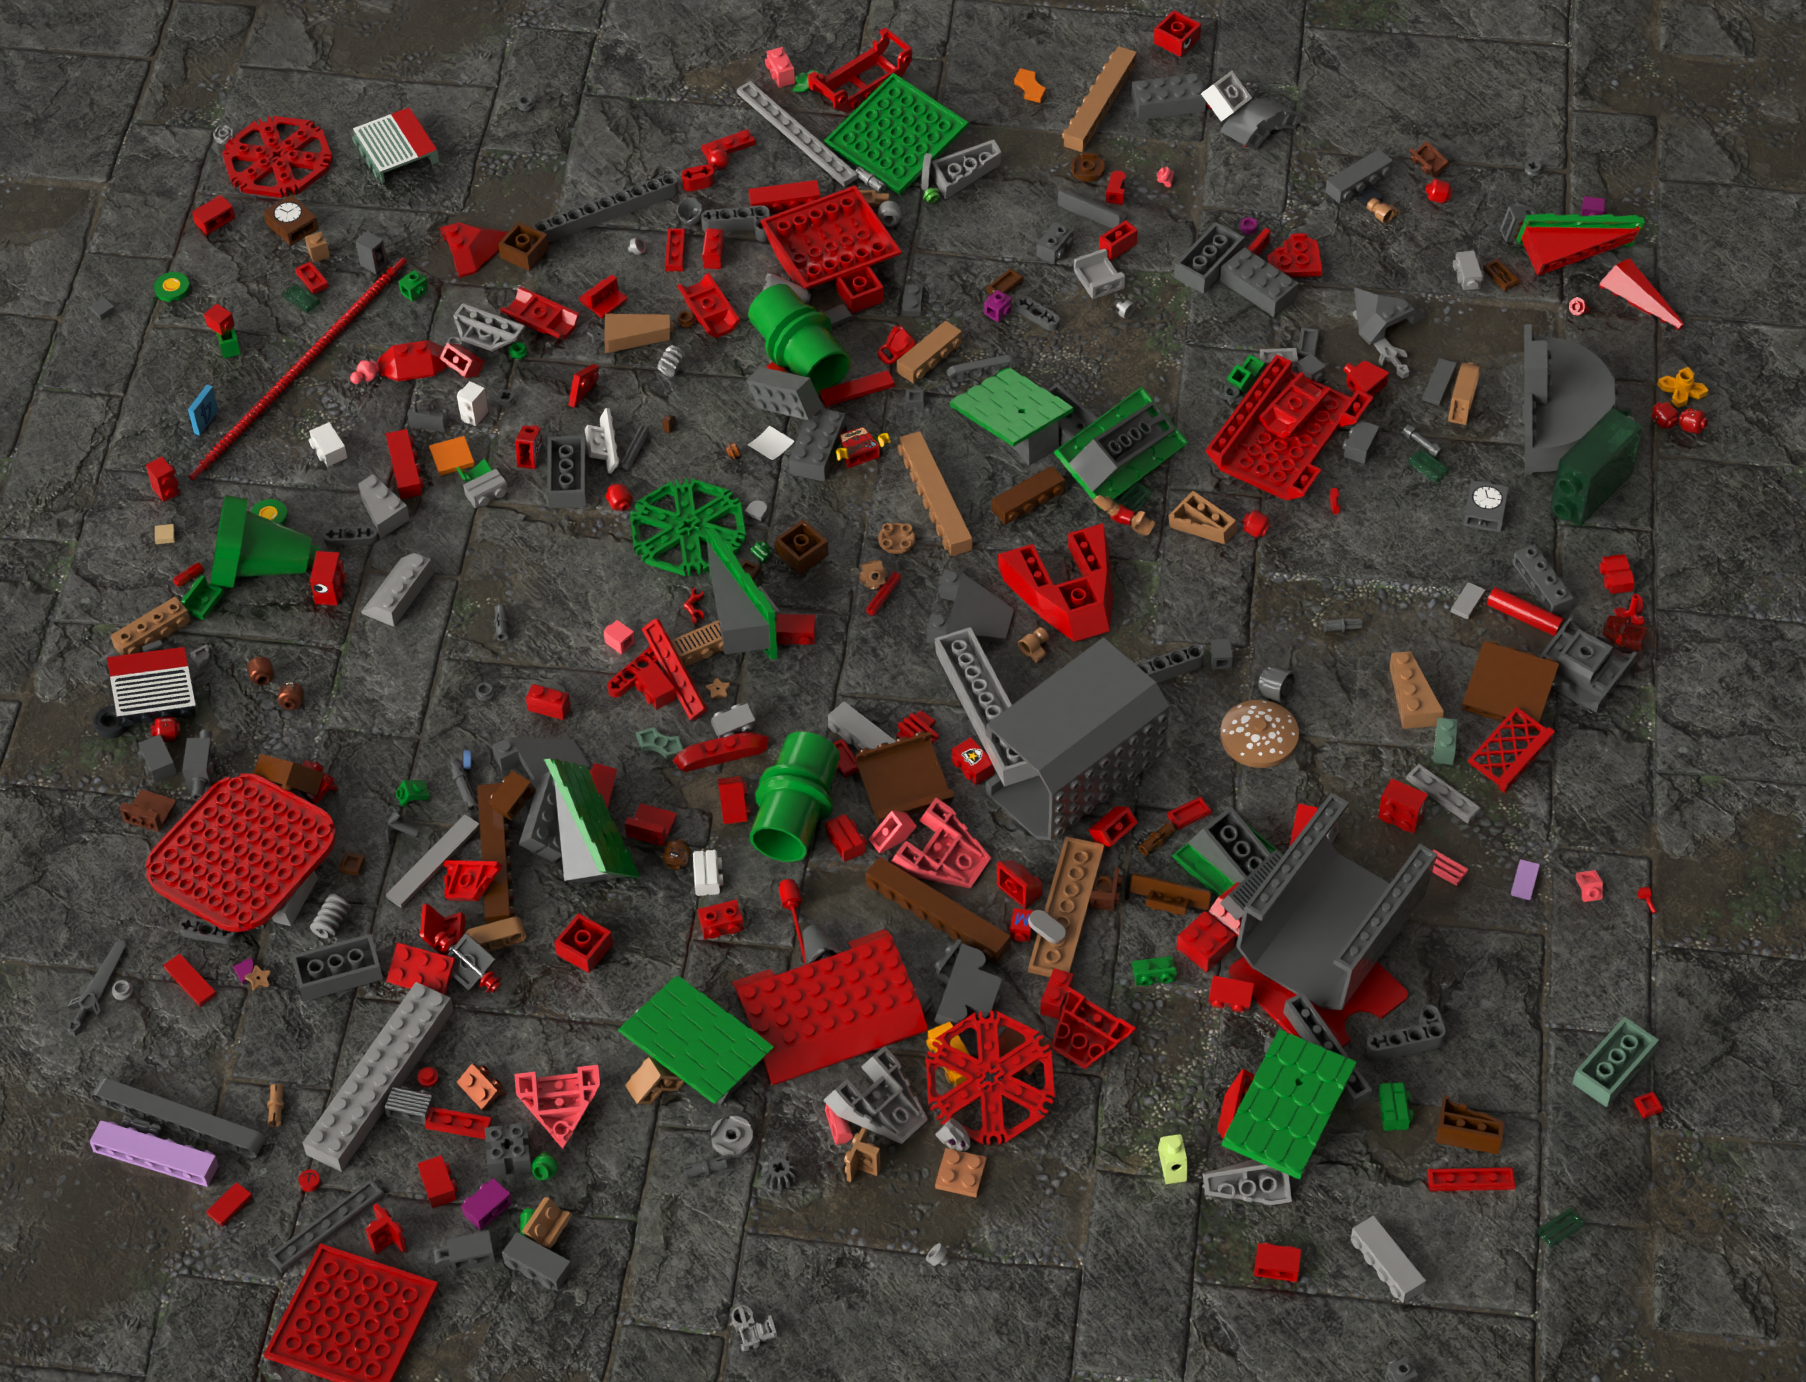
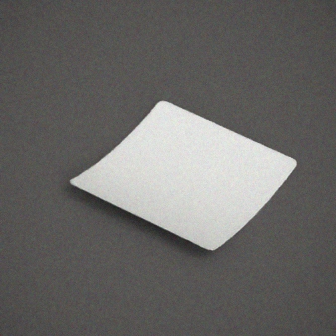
M769 426L748 446L774 460L794 443V440Z

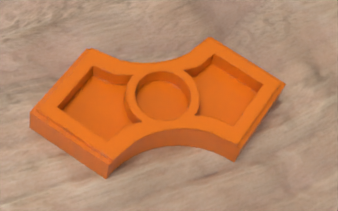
M1020 68L1014 79V84L1024 90V99L1041 103L1046 93V87L1037 83L1035 79L1036 72Z

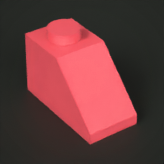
M891 811L870 836L869 840L879 853H883L905 841L917 826L906 812Z

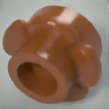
M736 442L728 443L729 447L726 448L729 458L733 457L736 460V457L741 456Z

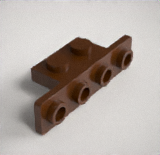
M1136 873L1132 876L1130 892L1147 896L1145 906L1151 907L1154 910L1168 911L1175 915H1185L1188 906L1208 910L1212 893L1209 890Z

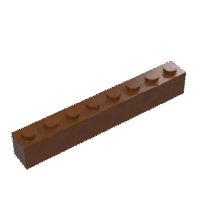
M501 783L477 785L482 861H498L503 864L484 892L486 924L515 917L514 905L510 906V901H514L513 889H509V884H513L512 872H508V868L512 867L511 856H507V851H510V840L506 839V835L509 834V824L505 823V818L507 817L495 811L489 803L492 793L498 790Z
M879 857L866 871V884L870 889L882 893L885 898L893 900L903 909L913 912L919 919L928 921L934 928L946 932L952 939H960L965 945L982 951L986 960H991L997 964L1011 947V936L885 859Z

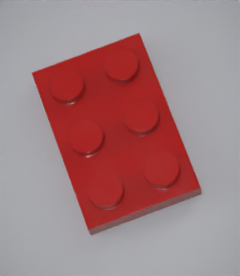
M397 943L386 982L409 989L417 982L446 996L456 958Z

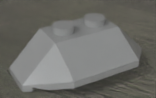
M463 303L453 315L462 341L492 352L516 341L525 329V325Z

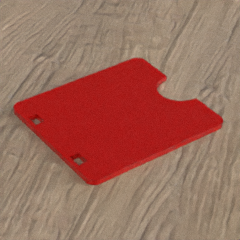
M1244 956L1233 963L1229 968L1230 977L1235 980L1254 983L1252 998L1288 1034L1301 1038L1283 1013L1285 1001L1297 994L1253 969ZM1376 962L1342 1010H1323L1315 1005L1313 1007L1343 1048L1351 1042L1345 1031V1022L1349 1016L1357 1012H1368L1382 1019L1407 1000L1408 991Z

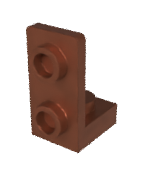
M1115 867L1111 893L1102 890H1091L1090 908L1114 911L1115 903L1119 904L1120 892L1117 891V887L1122 886L1123 875H1119V867Z

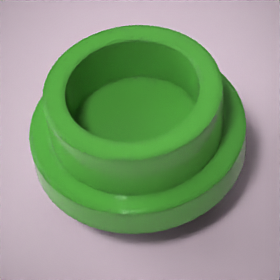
M937 188L927 189L923 196L924 201L929 204L936 202L940 198Z

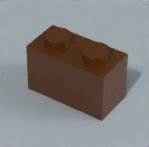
M511 771L509 775L504 777L498 790L492 793L489 803L495 811L513 820L535 791V788L531 781Z

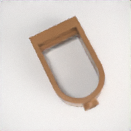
M1462 362L1452 395L1449 422L1463 425L1467 423L1480 372V366L1475 363Z

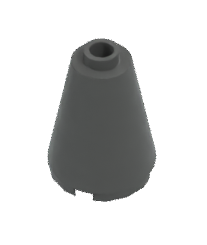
M810 925L803 931L806 965L843 952L819 925Z

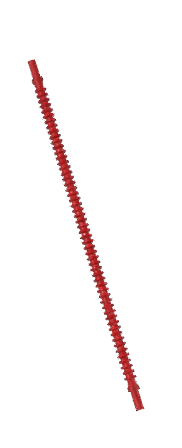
M402 257L393 267H389L386 274H382V277L363 294V297H360V300H357L347 310V313H344V316H341V319L334 323V326L325 333V336H322L315 343V346H312V349H309L302 356V359H299V362H296L292 369H289L286 376L284 375L276 383V386H273V389H270L266 396H263V399H260L256 406L250 409V413H246V416L239 421L240 423H237L233 430H230V433H227L226 437L224 436L223 440H220L216 447H213V450L206 454V458L201 460L199 465L188 476L191 481H194L204 470H208L209 465L214 463L215 459H218L222 452L224 453L225 449H228L232 442H235L239 435H242V432H245V428H249V425H252V422L256 420L255 418H258L262 411L264 412L265 408H268L272 401H275V398H278L282 391H285V388H288L292 381H295L298 374L300 375L301 371H304L311 364V361H314L321 354V351L327 348V345L331 343L330 341H334V338L343 331V328H346L356 318V315H359V312H362L369 305V302H372V299L381 292V289H384L391 282V279L397 276V272L407 263L405 258Z

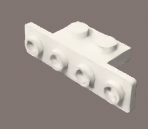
M605 408L600 417L601 427L587 425L585 435L589 457L606 460L607 472L612 474L619 465V457H617V444L614 439L615 430L612 426L613 417L611 416L610 409Z

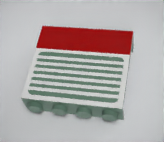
M410 107L353 128L354 136H352L355 146H359L362 157H366L369 168H373L374 176L379 178L382 184L385 183L383 173L427 156L432 164L439 162L436 147Z

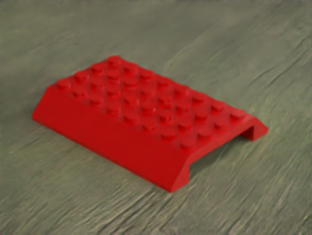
M1276 354L1211 441L1205 452L1220 471L1287 501L1303 497L1322 471V469L1313 466V462L1338 428L1357 423L1372 402L1373 396L1357 390L1350 397L1331 389L1320 405L1301 426H1298L1290 436L1280 438L1266 430L1259 417L1298 374L1291 371V360ZM1307 378L1309 383L1315 385L1320 389L1327 387L1325 385H1322L1316 381Z
M886 929L847 942L850 950L775 975L771 969L732 982L751 1029L774 1047L763 1058L772 1086L928 1031L917 994L894 940Z

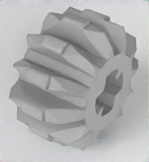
M669 346L658 362V370L666 376L673 377L677 374L685 360L684 351L677 346Z

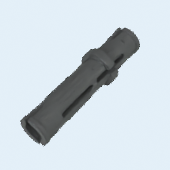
M453 759L448 763L453 774V782L459 788L467 811L475 812L478 810L479 804L468 782V774L464 772L460 760Z

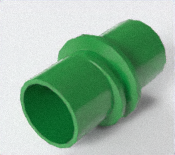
M786 284L770 286L754 299L748 312L749 321L766 340L765 349L770 360L779 367H784L786 371H792L795 375L811 378L818 394L822 389L838 385L845 378L851 366V358L832 336L831 320L823 312H817L813 306L806 305L795 291Z
M794 732L789 734L784 740L776 764L767 768L761 775L759 786L755 792L759 810L749 834L751 844L761 854L782 862L802 860L807 854L818 820L826 819L832 813L833 800L829 794L840 761V752L828 739L810 732Z

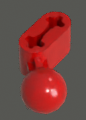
M714 149L708 155V165L683 170V189L695 191L711 187L714 184L715 172L724 169L729 163L727 152L723 149Z

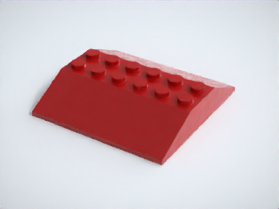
M856 185L761 220V224L777 259L791 280L805 290L902 254V251Z

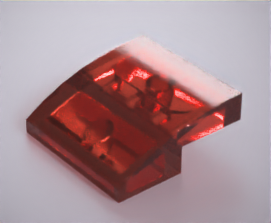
M1609 615L1603 630V636L1621 646L1641 650L1647 627L1628 625V618Z

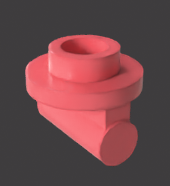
M1169 167L1161 168L1157 173V181L1164 183L1166 187H1171L1174 171L1170 170Z

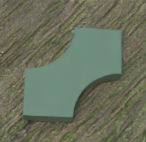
M655 727L636 732V738L642 751H656L662 754L666 761L674 759L675 755L684 749L679 736H664Z

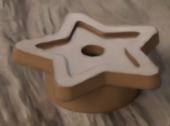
M716 678L713 684L706 685L705 689L711 692V699L726 698V690L730 687V683H722Z
M255 965L253 972L245 975L244 978L251 982L252 990L269 987L267 978L271 971H262Z

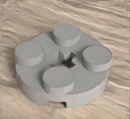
M730 1116V1118L724 1120L722 1118L714 1124L711 1130L712 1146L724 1156L739 1158L749 1150L753 1143L751 1125L746 1119L739 1116ZM736 1133V1139L731 1140L727 1136L728 1134Z

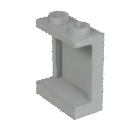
M1106 249L1080 256L1074 260V272L1092 300L1122 290L1125 286L1124 274L1122 272L1117 273L1107 257L1108 251Z

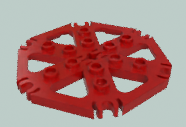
M268 116L267 122H262L260 118L258 120L259 125L255 120L236 134L232 140H228V143L225 144L226 150H223L222 154L231 184L235 188L239 186L240 191L246 194L282 198L281 193L286 198L287 192L290 191L296 195V189L300 194L330 169L329 163H332L333 160L323 129L320 126L315 128V124L311 120L273 116V121ZM279 124L300 127L284 141H281L277 130ZM256 130L260 132L264 146L243 144L240 140ZM315 139L319 140L322 150L318 153L300 151ZM232 160L255 163L243 172H236ZM291 167L313 171L303 179L296 180ZM271 172L274 173L277 182L276 186L255 185Z
M979 1011L978 1021L975 1017L976 1012L936 1037L935 1040L942 1043L940 1045L938 1042H932V1045L938 1051L936 1053L927 1052L930 1058L935 1059L931 1060L926 1057L928 1105L930 1106L932 1103L937 1102V1104L932 1105L930 1108L931 1112L935 1109L941 1110V1114L936 1117L937 1121L947 1117L944 1121L940 1122V1124L944 1125L951 1118L955 1119L957 1112L981 1097L982 1128L979 1131H974L964 1125L962 1126L966 1129L970 1139L984 1145L983 1137L985 1136L987 1146H990V1139L992 1137H996L998 1145H1001L1002 1135L1006 1144L1044 1119L1046 1116L1041 1115L1039 1111L1043 1114H1048L1049 1111L1043 1108V1104L1046 1102L1053 1104V1100L1046 1096L1055 1099L1052 1050L1043 1054V1052L1050 1048L1049 1044L1044 1047L1039 1046L1038 1043L1044 1039L1043 1035L1038 1036L1036 1039L1034 1037L1040 1034V1032L996 1011V1020L994 1019L993 1011H990V1018L984 1019L982 1011ZM1006 1026L1024 1035V1043L999 1058L998 1029L1000 1027ZM968 1028L975 1029L977 1032L978 1059L950 1045L951 1040ZM1040 1061L1044 1065L1045 1086L1039 1090L1012 1076L1032 1063ZM939 1067H944L967 1078V1080L946 1094L939 1095L936 1091L935 1071ZM986 1073L990 1075L996 1074L993 1083L990 1081L984 1082ZM1002 1096L1027 1108L1030 1111L1029 1118L1016 1127L1007 1129L1003 1123Z

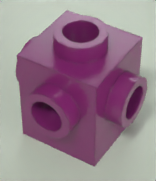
M997 290L994 294L989 295L984 302V315L999 323L1005 316L1010 314L1012 298Z

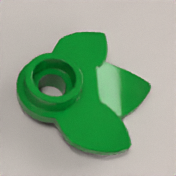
M809 70L807 73L801 72L794 75L797 85L792 90L794 92L809 90L808 75L813 71L818 74L820 73L817 70Z

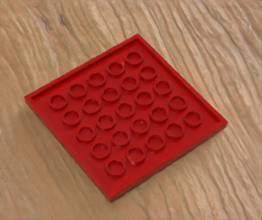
M320 1243L264 1353V1357L333 1382H393L439 1284L436 1281Z

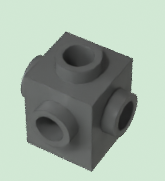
M1408 1357L1401 1360L1397 1358L1389 1363L1385 1379L1386 1382H1417L1419 1372L1416 1365L1411 1363Z

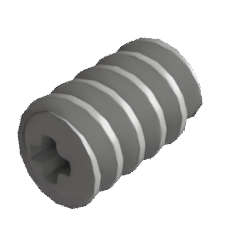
M330 894L310 926L312 932L324 939H327L328 935L334 936L335 930L340 926L339 923L343 922L342 917H345L347 915L346 911L350 910V904L342 897Z

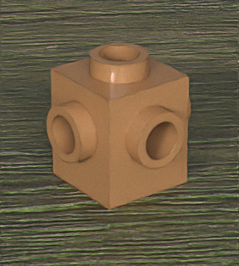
M878 559L860 563L862 572H859L861 583H864L866 587L877 589L881 587V584L886 583L885 578H888L886 567L882 566V561Z

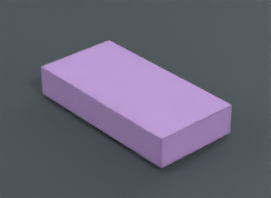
M1520 859L1511 891L1512 896L1527 900L1531 899L1540 864Z

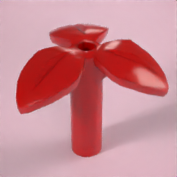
M1633 594L1629 610L1623 607L1614 609L1615 614L1623 620L1631 617L1630 623L1634 625H1643L1645 623L1642 616L1636 615L1643 611V599L1638 594Z

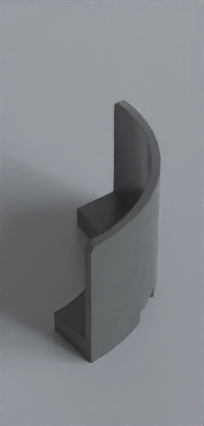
M1256 99L1237 109L1225 122L1221 132L1257 150L1261 142L1270 134V131L1283 128L1294 130L1302 114L1272 99Z

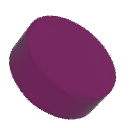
M1247 217L1240 222V230L1244 234H1254L1258 229V222L1254 218Z

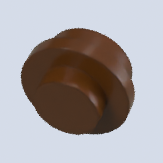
M683 311L677 317V323L684 328L691 327L695 323V317L691 312Z

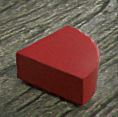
M1331 488L1329 502L1333 515L1340 513V505L1338 504L1339 491L1337 488Z

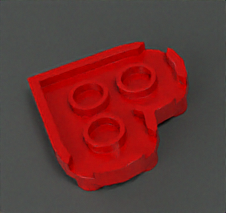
M1296 233L1290 235L1289 239L1284 240L1283 247L1275 248L1274 252L1268 254L1267 262L1289 277L1322 276L1318 243L1315 239L1313 241V239L1307 237V234Z

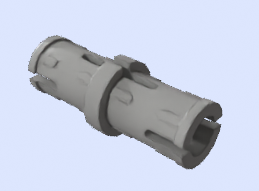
M858 167L855 170L857 177L866 186L872 187L880 194L886 190L887 185L877 179L873 173L870 174L862 167Z

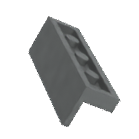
M1062 190L1058 192V206L1113 229L1127 220L1128 215L1068 190L1066 192Z

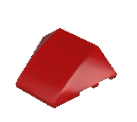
M1068 987L1051 1049L1086 1070L1137 1030V1028L1121 1018H1116L1087 1000L1085 996Z

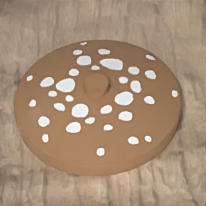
M1250 700L1234 706L1227 712L1221 724L1220 737L1224 749L1233 759L1250 767L1266 768L1281 764L1294 753L1298 745L1299 728L1293 715L1281 705L1266 700Z

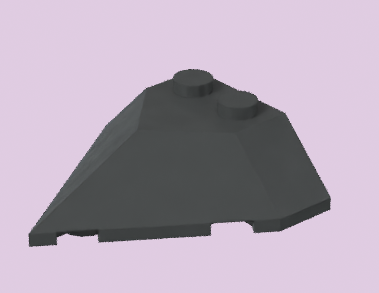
M1354 287L1359 335L1369 345L1384 339L1386 328L1406 319L1413 325L1427 317L1416 305L1405 299L1388 297Z

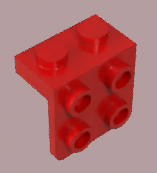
M428 903L423 904L420 936L434 950L446 956L450 951L442 953L441 946H434L436 942L434 939L441 931H449L448 937L455 936L456 945L465 933L466 916L459 912L443 917Z

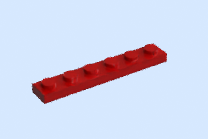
M655 618L643 627L642 631L668 680L674 686L675 693L690 720L695 721L708 709L660 619Z

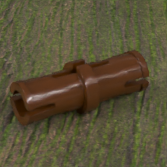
M1167 822L1157 832H1152L1150 837L1138 846L1140 852L1147 856L1157 846L1163 845L1164 840L1175 832L1173 825Z

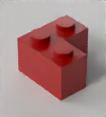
M741 776L717 779L723 823L746 822L747 816L750 815L749 803L745 804L744 797L748 796L746 781H742Z

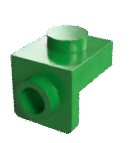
M403 780L396 791V797L399 799L401 807H405L409 800L427 801L430 796L424 780Z

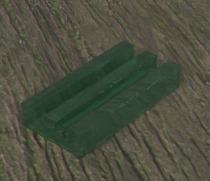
M296 283L292 284V288L288 287L287 292H282L283 298L306 313H309L320 304L319 298Z
M1422 449L1418 450L1408 460L1410 465L1436 483L1439 481V478H1443L1444 474H1447L1449 468Z
M1136 482L1117 504L1123 505L1140 489L1124 506L1135 512L1152 495V491Z
M1570 1207L1537 1230V1234L1550 1248H1553L1582 1228L1585 1222L1579 1220V1216L1574 1214L1573 1209ZM1567 1217H1570V1218H1568L1567 1220H1565L1563 1223H1561L1560 1225H1558L1557 1227H1555L1554 1229H1552L1551 1231H1549L1548 1233L1544 1234L1545 1232H1547L1548 1230H1550L1551 1228H1553L1554 1226H1556L1558 1223H1560L1561 1221H1563V1220L1566 1219ZM1572 1222L1575 1223L1572 1227H1570L1569 1229H1567L1566 1231H1564L1563 1233H1561L1560 1235H1558V1236H1557L1556 1238H1554L1553 1240H1550V1239H1549L1550 1237H1552V1236L1555 1235L1556 1233H1558V1232H1560L1561 1230H1563L1565 1227H1567V1226H1568L1569 1224H1571Z

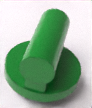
M757 541L750 550L763 563L768 560L769 555L772 553L770 550L771 546L764 541L761 543Z

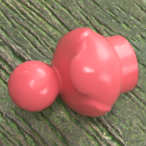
M362 360L357 366V372L351 374V382L359 384L362 381H372L379 372V367L375 361Z

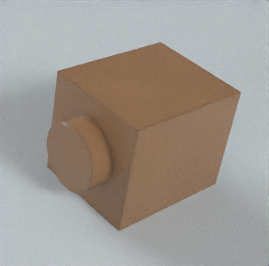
M322 232L305 236L307 250L313 263L330 258L328 245Z

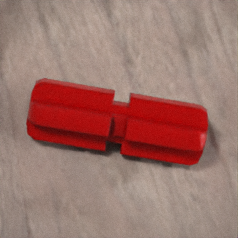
M197 562L186 569V572L183 571L173 578L175 585L181 587L190 581V578L193 579L204 571L203 566Z

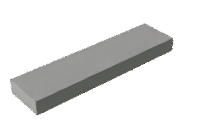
M1420 764L1406 777V780L1427 793L1428 796L1467 824L1481 812V808Z

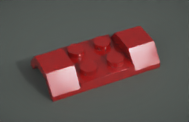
M710 273L705 274L700 283L692 286L677 285L686 304L708 335L718 338L734 331L740 319Z
M521 286L508 308L501 307L500 312L515 318V321L543 334L548 333L563 340H566L574 331L579 318V313Z
M1300 372L1265 409L1259 418L1265 429L1280 438L1290 436L1315 411L1321 401L1331 391V388L1320 389L1308 382L1303 372Z

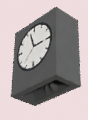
M1471 480L1463 526L1500 532L1508 487Z

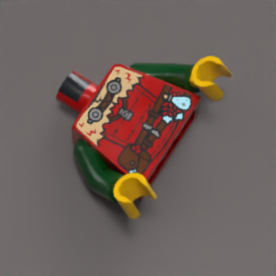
M847 425L843 428V434L840 435V442L837 443L835 456L838 461L844 459L846 467L851 468L880 458L879 446L883 447L885 443H891L888 433L877 436L868 432L863 427L854 430L851 425Z

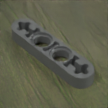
M1004 355L951 366L947 370V375L950 382L958 383L997 375L999 371L1005 368L1015 370L1017 363L1013 355Z

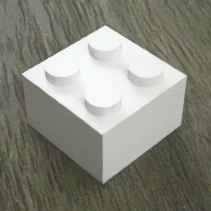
M1230 71L1201 93L1221 121L1252 98L1233 71Z

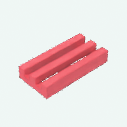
M1433 850V852L1437 853L1435 864L1441 867V869L1434 865L1432 872L1458 886L1467 874L1468 869L1438 851Z

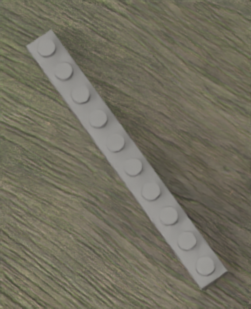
M751 81L737 88L739 96L841 185L845 187L858 179L855 171Z

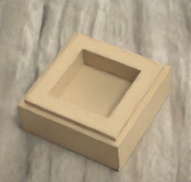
M174 524L155 526L156 544L175 542Z

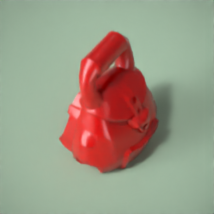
M901 325L894 326L887 337V342L878 349L877 356L885 365H891L918 343ZM888 349L893 358L890 360L883 350Z

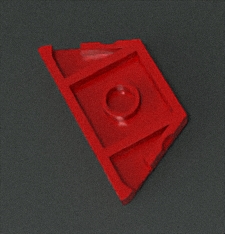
M445 860L444 867L447 868V875L444 876V883L446 885L445 898L450 901H478L503 864L498 861Z

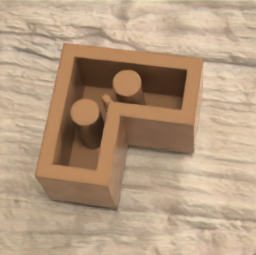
M648 1057L643 1061V1065L637 1072L631 1076V1079L625 1086L637 1104L651 1105L662 1091H678L685 1082L653 1057Z

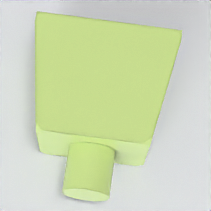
M1182 1135L1161 1137L1158 1151L1165 1183L1186 1182L1187 1157ZM1177 1164V1169H1172V1166Z

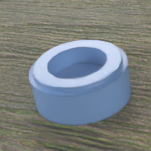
M463 750V770H470L471 751Z

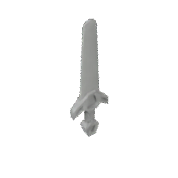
M1355 310V311L1353 312V315H1354V317H1355L1356 320H1357V314H1356V310ZM1385 337L1374 343L1381 354L1378 362L1381 367L1385 361L1391 362L1397 369L1396 374L1403 379L1409 376L1407 365H1402L1397 358L1407 357L1408 354L1405 350L1393 347Z

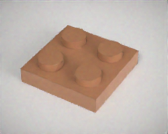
M945 1148L935 1188L977 1197L987 1157Z

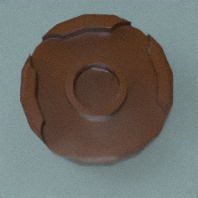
M1082 153L1071 162L1072 175L1081 181H1095L1104 175L1105 162L1096 154Z

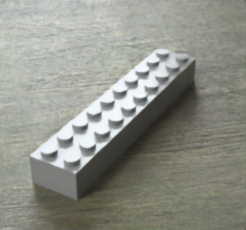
M971 627L935 638L936 655L1004 787L1039 776L1035 769L1000 738L996 737L991 741L986 736V724L1012 705Z
M415 982L303 1141L307 1156L340 1172L344 1170L384 1112L392 1087L399 1088L402 1086L454 1011L450 997Z

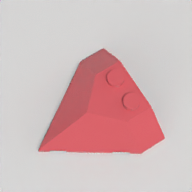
M598 1065L577 1067L578 1073L539 1078H537L536 1072L515 1074L516 1095L562 1149L566 1146L600 1087Z

